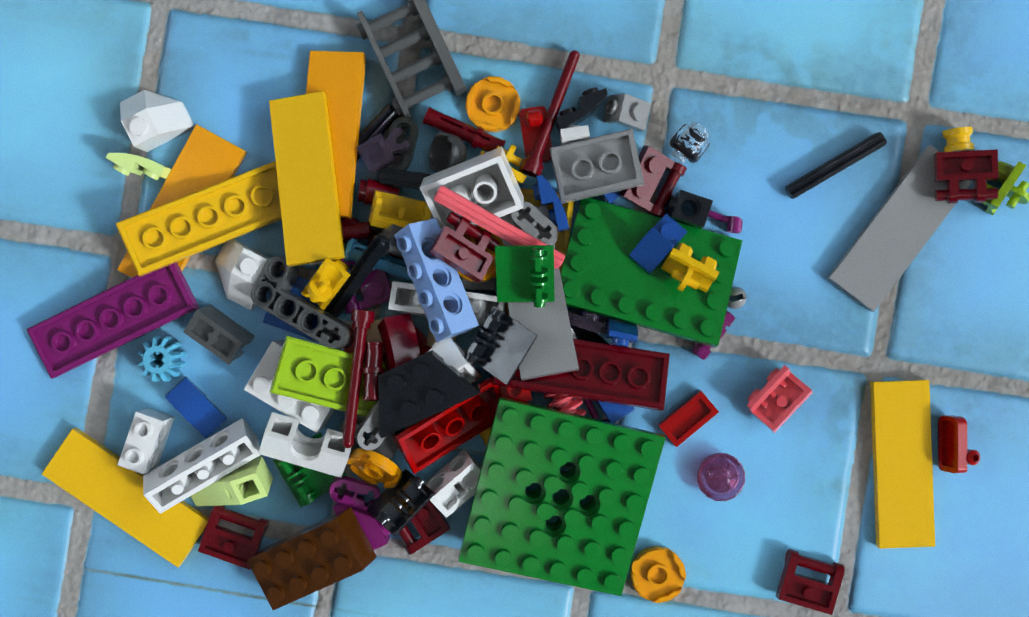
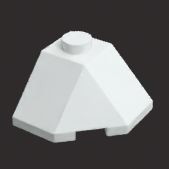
M143 90L120 102L121 123L133 146L143 151L149 152L195 127L184 103Z
M234 239L225 242L215 262L226 297L253 311L256 304L251 299V290L265 263L270 258Z

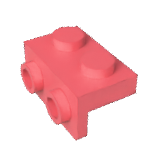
M786 365L780 370L778 368L773 370L766 379L768 383L761 390L759 388L754 390L747 399L749 402L747 404L748 410L774 433L813 393L807 385L790 372Z

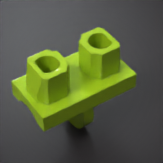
M1002 161L998 162L999 178L996 180L1003 183L1000 190L998 189L997 199H986L985 202H981L988 206L985 212L994 215L1006 196L1010 198L1006 206L1014 209L1017 203L1027 204L1029 202V193L1026 192L1029 183L1021 181L1018 187L1013 186L1027 165L1018 162L1016 166ZM986 183L987 188H995Z

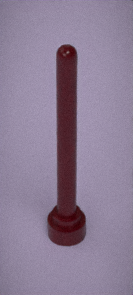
M572 50L569 53L532 153L522 160L519 171L528 176L537 178V176L542 174L544 166L542 165L543 160L541 158L580 58L577 50Z
M352 309L351 321H353V327H356L342 439V445L345 448H351L354 444L367 328L370 329L371 323H374L375 312Z

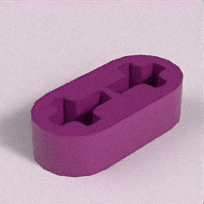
M342 475L341 478L336 477L330 483L329 493L333 501L367 511L366 509L376 499H370L369 503H366L364 497L357 495L358 493L367 495L369 491H372L373 497L376 499L381 495L377 485ZM342 484H346L347 490L354 493L345 491L343 495H338V489L335 487H341Z

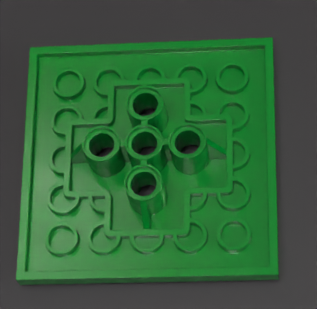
M499 396L458 555V562L622 596L666 437L655 432ZM567 462L573 463L570 470H560V467ZM532 483L539 484L538 489L535 491L526 490V487ZM559 489L566 490L565 494L561 497L553 496V493L558 492ZM587 495L593 496L587 503L580 502ZM552 516H559L558 520L554 523L546 522Z

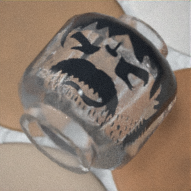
M696 122L682 124L669 139V147L672 151L670 156L682 165L685 162L690 164L697 163L710 147L709 132Z

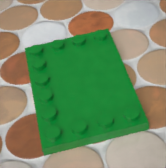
M592 198L581 199L560 274L566 305L571 308L716 348L719 345L743 240L678 223L687 233L674 248L676 249L680 243L690 246L693 250L692 258L700 261L703 256H709L717 261L716 270L719 271L716 280L711 284L706 293L698 288L695 290L689 286H686L681 292L677 290L680 281L672 278L670 273L661 269L668 255L650 275L629 257V254L649 230L662 218Z

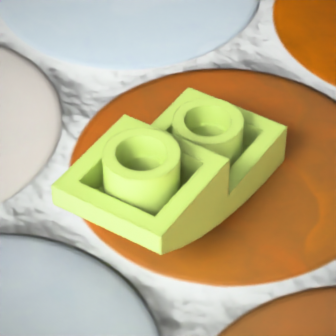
M108 153L105 157L115 163L113 166L115 170L127 176L130 173L140 176L144 173L158 181L160 177L167 179L171 168L133 154Z

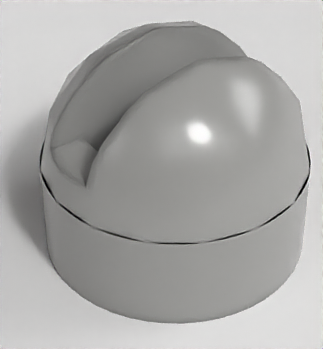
M732 287L730 297L741 294L742 299L732 302L729 299L727 307L738 309L746 303L747 296L742 288Z

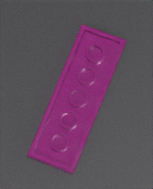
M176 262L141 277L136 275L26 330L50 378L53 379L199 309V306Z

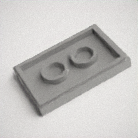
M633 128L550 148L559 198L562 204L644 185Z

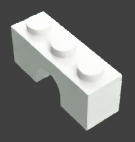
M274 412L271 413L258 454L341 478L351 448H345L342 445L343 433L327 428L326 434L323 437L310 438L299 431L298 424L300 420Z

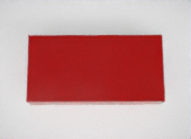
M698 390L662 420L658 427L677 448L718 414L719 411L705 394Z

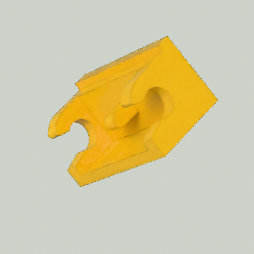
M375 190L368 220L371 226L386 229L392 224L404 228L411 223L429 220L431 218V211L426 201Z

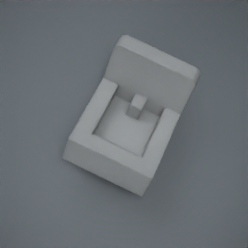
M626 93L610 95L604 107L603 122L608 124L618 123L637 131H645L651 103Z

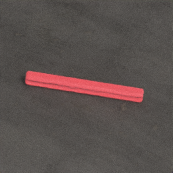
M445 186L439 187L435 194L434 200L512 245H547ZM554 249V268L558 269L562 265L565 255Z

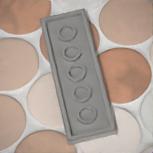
M932 145L927 146L827 277L829 281L869 311L874 312L956 204H947L946 201H935V190H946L947 182H935L934 154L939 151ZM959 181V189H967L973 181Z
M547 205L536 207L549 219ZM529 211L525 214L519 212L520 221L526 219L529 223H532ZM511 213L500 217L514 225ZM539 227L536 228L539 231L540 240L543 237L550 239V230L543 232ZM501 238L505 246H514ZM554 268L555 302H545V307L541 308L534 307V302H507L510 317L538 335L519 366L521 380L579 370L559 268Z

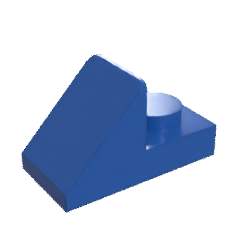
M665 214L649 230L629 254V257L650 275L685 236L687 231L668 214Z

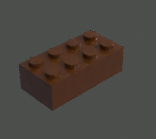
M349 507L263 548L248 559L247 562L272 610H276L363 571L377 556L354 511Z

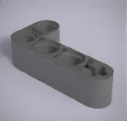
M278 256L268 259L252 287L251 299L253 303L327 347L340 349L350 347L354 343L355 331L349 324L325 310L323 311L318 306L291 291L299 276L298 265L290 267L286 264V258ZM284 264L285 272L280 277L279 268ZM270 289L272 292L271 299L267 301L266 292ZM291 302H294L295 310L290 315L288 308ZM316 315L318 317L319 323L318 326L314 329L311 325L312 318ZM328 331H338L339 336H341V339L338 340L339 337L337 335H335L334 333H330Z

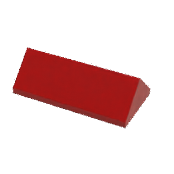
M494 376L476 384L481 390L479 395L414 423L391 436L414 474L492 426L499 396L502 397L500 387L492 385Z

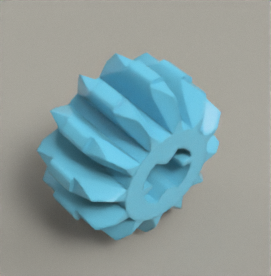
M154 336L152 342L145 341L143 343L145 350L137 352L140 357H143V361H139L136 365L138 367L145 366L142 375L145 377L151 375L153 382H159L161 379L164 382H169L172 376L179 377L181 375L179 368L186 367L187 364L181 361V357H185L187 353L186 351L179 352L182 343L179 341L173 343V337L165 336L162 338L161 336Z

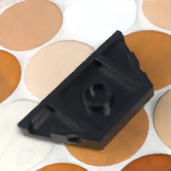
M433 350L426 352L378 375L380 438L386 437L479 395L481 390L477 385L473 386L460 375L461 373L453 366L447 365Z

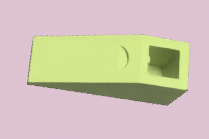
M259 456L191 495V498L196 506L242 505L268 496L273 477L263 457Z

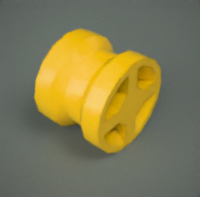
M958 127L942 131V136L946 140L944 152L973 151L974 143L970 140L973 128Z

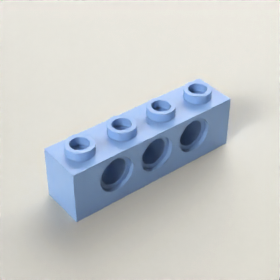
M434 218L408 224L394 236L397 247L402 253L407 266L408 275L412 279L418 294V301L427 317L429 329L433 333L436 342H440L464 334L479 326L458 271L429 253L441 230L437 219Z

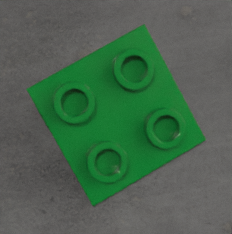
M554 245L495 246L497 302H534V307L538 308L545 307V302H555Z
M319 432L311 438H321L323 435ZM273 460L300 507L307 506L315 501L316 498L330 490V483L336 478V476L285 461Z

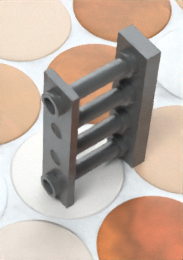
M407 0V4L367 22L362 11L357 13L361 21L356 24L363 40L369 38L396 96L392 103L398 115L404 113L405 117L413 119L409 112V107L446 90L449 92L454 90L457 97L467 93L466 86L426 0ZM413 14V16L419 14L423 24L419 25L418 30L379 47L373 32ZM425 40L426 42L431 40L434 50L430 51V55L391 73L385 57L419 41ZM431 66H443L446 75L442 76V80L404 98L402 97L396 84L397 82Z

